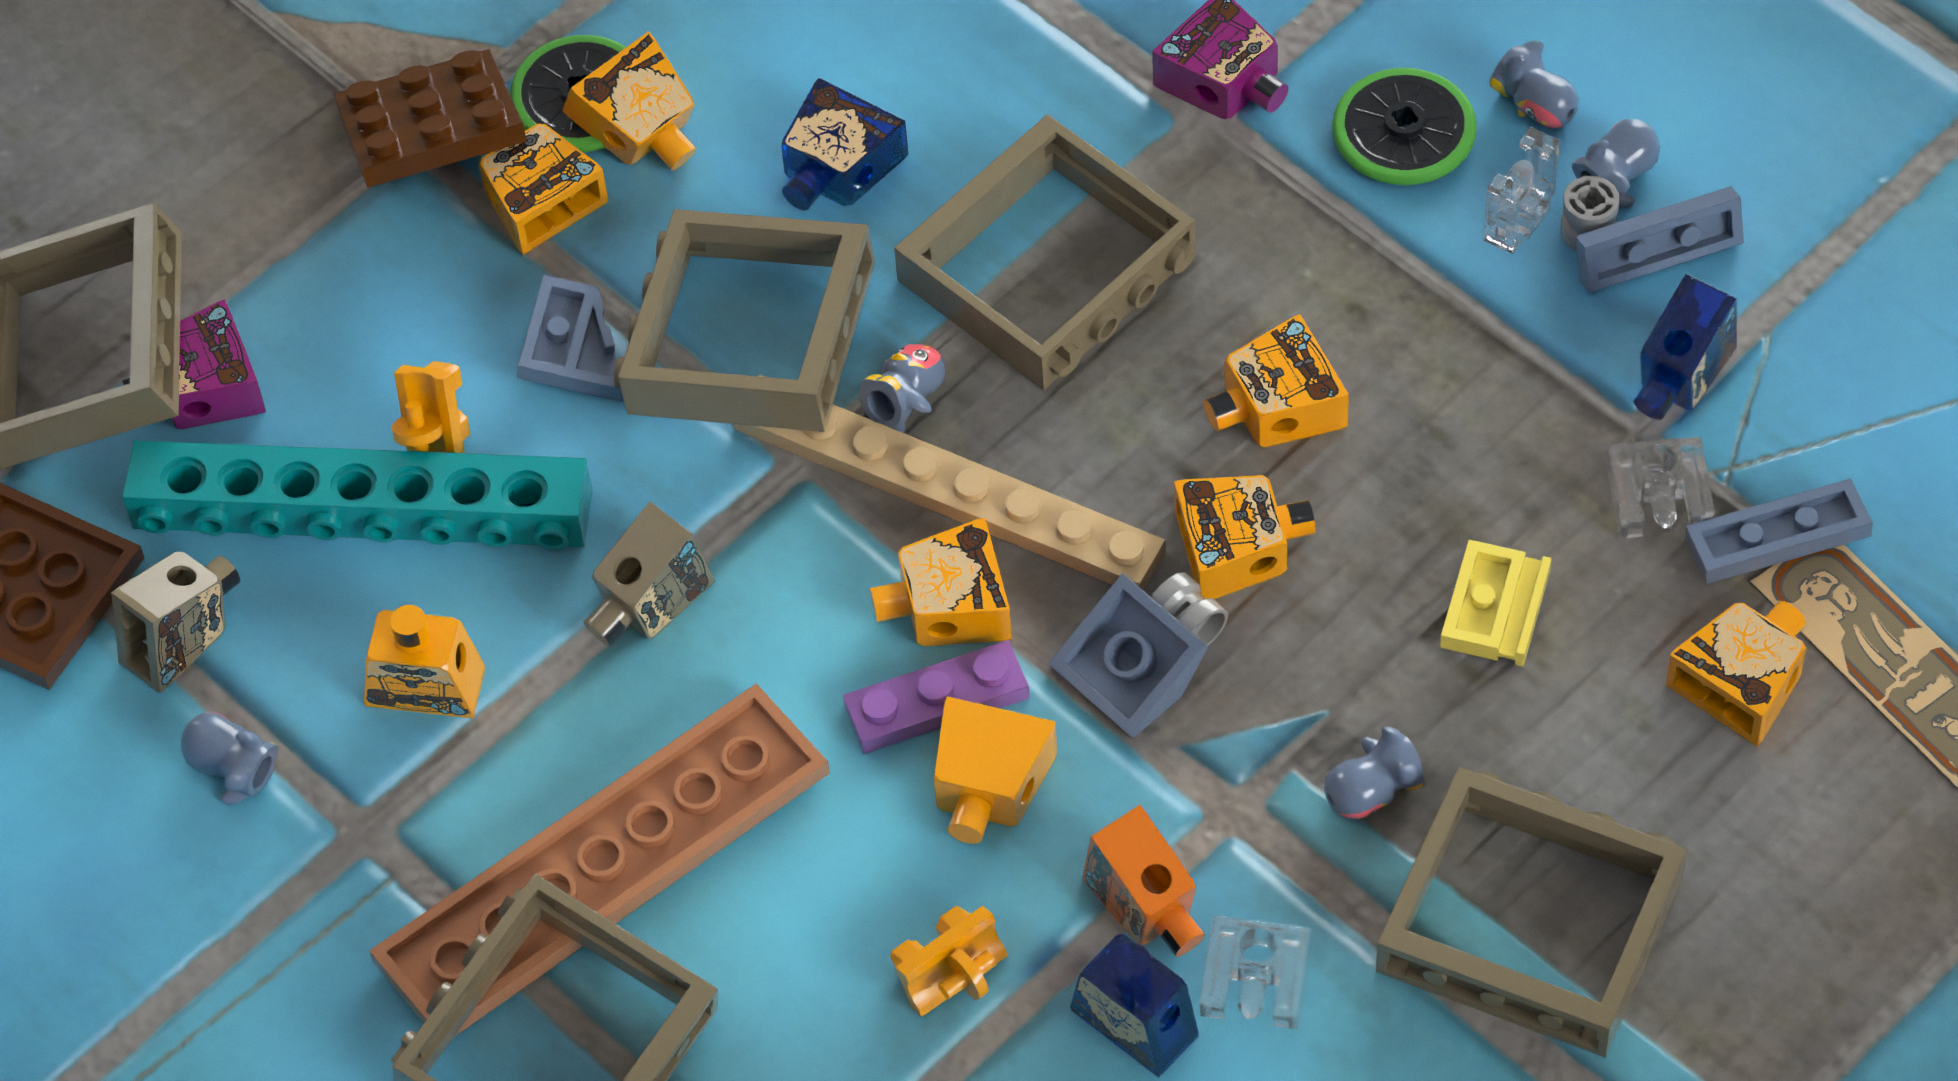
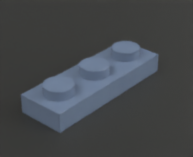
M1732 186L1577 235L1576 245L1580 282L1591 293L1744 243L1741 197Z
M1850 478L1686 526L1685 540L1705 583L1709 584L1871 537L1873 522Z

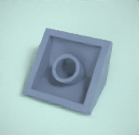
M1122 573L1048 664L1129 736L1134 738L1182 697L1209 646Z

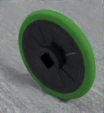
M574 35L551 41L530 54L517 69L510 88V96L523 123L524 131L536 124H546L582 152H591L605 148L599 140L588 134L562 110L570 89L625 49L626 46L601 36Z
M1393 68L1364 77L1344 93L1333 115L1332 131L1339 152L1360 173L1383 183L1416 185L1447 175L1465 160L1476 138L1477 122L1470 101L1449 80L1426 70Z

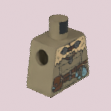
M650 501L594 570L592 579L604 601L589 615L584 624L595 637L608 646L628 625L645 638H654L715 581L693 534Z
M174 552L111 592L119 664L158 693L164 691L222 635L225 629L223 596L240 583L239 574L232 563L222 556H217L206 566H203L185 552Z

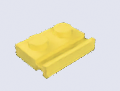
M1468 540L1441 633L1440 648L1498 661V657L1515 660V665L1524 667L1550 574L1552 558L1543 556L1542 560L1525 557L1526 552Z

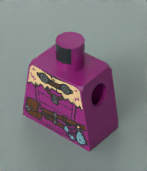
M1208 0L1152 51L1154 86L1221 119L1232 118L1249 101L1272 113L1281 106L1288 94V85L1275 77L1278 73V44L1275 38L1235 0Z
M226 299L216 302L181 320L178 416L172 418L175 428L183 430L266 412L257 378ZM130 378L122 380L123 385L130 384Z

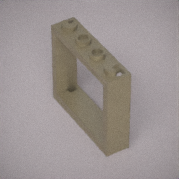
M1047 114L894 247L897 280L1042 390H1045L1059 376L1065 377L1070 374L1078 365L1081 356L1097 342L1102 343L1108 340L1116 331L1120 321L1134 308H1142L1148 304L1155 295L1157 288L1173 273L1179 274L1190 265L1196 253L1195 220ZM1055 169L1155 243L1041 345L940 269Z
M154 202L0 251V469L178 416L182 232ZM133 261L130 384L16 418L21 296Z
M674 209L667 231H661L657 239V261L653 273L648 272L644 277L642 287L643 303L639 314H633L630 319L628 328L629 345L625 357H619L615 364L614 385L621 388L627 414L825 432L875 265L868 225ZM691 256L832 267L798 380L654 367Z
M1459 766L1377 942L1376 972L1606 1058L1683 879L1687 848L1676 845L1673 840L1662 834H1646L1623 826L1607 814L1601 812L1588 813L1565 805L1549 793L1541 791L1529 792L1505 783L1503 779L1493 773L1486 771L1474 772ZM1464 810L1654 879L1601 1002L1409 931Z
M534 873L523 890L518 887L512 897L506 896L497 915L500 921L489 936L480 934L469 946L462 961V965L465 968L455 982L450 984L446 981L437 989L426 1010L430 1016L418 1032L415 1033L410 1030L400 1039L401 1047L390 1060L394 1063L392 1066L394 1081H436L427 1073L540 919L676 1004L674 1010L623 1081H667L718 1010V988Z

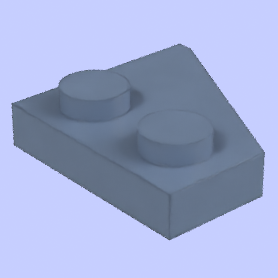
M543 275L520 356L517 378L623 402L621 388L614 385V369L617 361L614 354L615 343L611 329L605 323V309L598 287Z

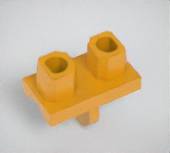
M437 361L431 362L424 368L409 365L400 366L394 372L401 417L392 425L394 441L399 445L406 446L407 451L465 453L463 441L470 435L468 417L461 410H458L455 394L462 385L460 367L456 364Z
M983 905L973 913L955 906L939 917V921L935 926L939 937L925 947L916 940H906L891 951L890 958L901 980L910 1006L919 1016L923 1017L961 990H964L974 1000H979L988 994V984L983 975L1006 958L1008 954L996 932L994 915Z

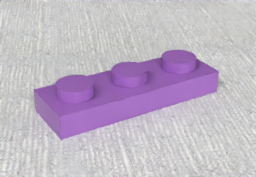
M1008 639L844 694L843 701L844 708L862 752L866 754L940 729L947 696L991 707L1003 708L1029 699L1030 693L1027 680Z

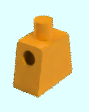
M946 697L934 773L936 806L943 811L953 813L948 827V832L952 837L964 843L977 844L983 839L988 821L1010 827L1020 823L1056 758V721Z

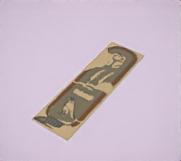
M1845 545L1775 564L1750 582L1774 606L1780 601H1785L1795 606L1803 614L1806 625L1801 632L1958 788V655Z

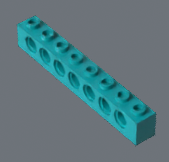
M134 440L122 498L132 528L143 529L151 533H165L169 530L199 531L211 536H218L224 533H248L266 538H276L281 535L313 536L321 540H334L338 537L369 538L370 540L382 543L391 542L396 539L427 541L436 545H445L451 542L483 543L491 547L519 544L539 545L547 549H562L566 546L585 547L593 489L586 458ZM307 494L306 496L296 498L297 496ZM357 497H363V498L358 499V500H352V499L357 498ZM414 499H420L416 502H409ZM471 501H478L474 504L464 505ZM534 503L532 506L521 507L525 504Z

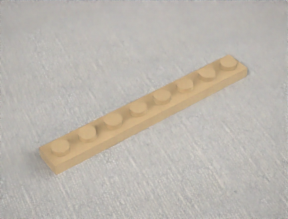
M834 404L832 405L825 432L733 424L734 429L963 524L985 518L990 535L1111 585L1123 573L1144 590L1166 553L1165 539Z

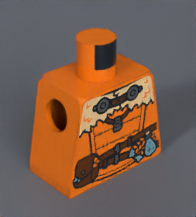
M1141 805L1130 810L1090 837L1082 879L1137 944L1146 945L1160 935L1173 954L1179 957L1192 950L1205 937L1204 932L1189 914L1196 891L1195 883Z

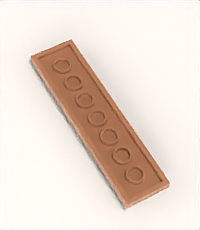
M756 683L369 950L372 961L424 1023L430 1016L426 1010L437 989L446 981L450 984L455 982L465 968L462 965V961L469 946L478 935L484 934L487 937L500 921L497 915L506 896L512 897L518 887L523 890L534 873L616 924L830 774L828 761ZM540 919L456 1035L582 948L583 945Z

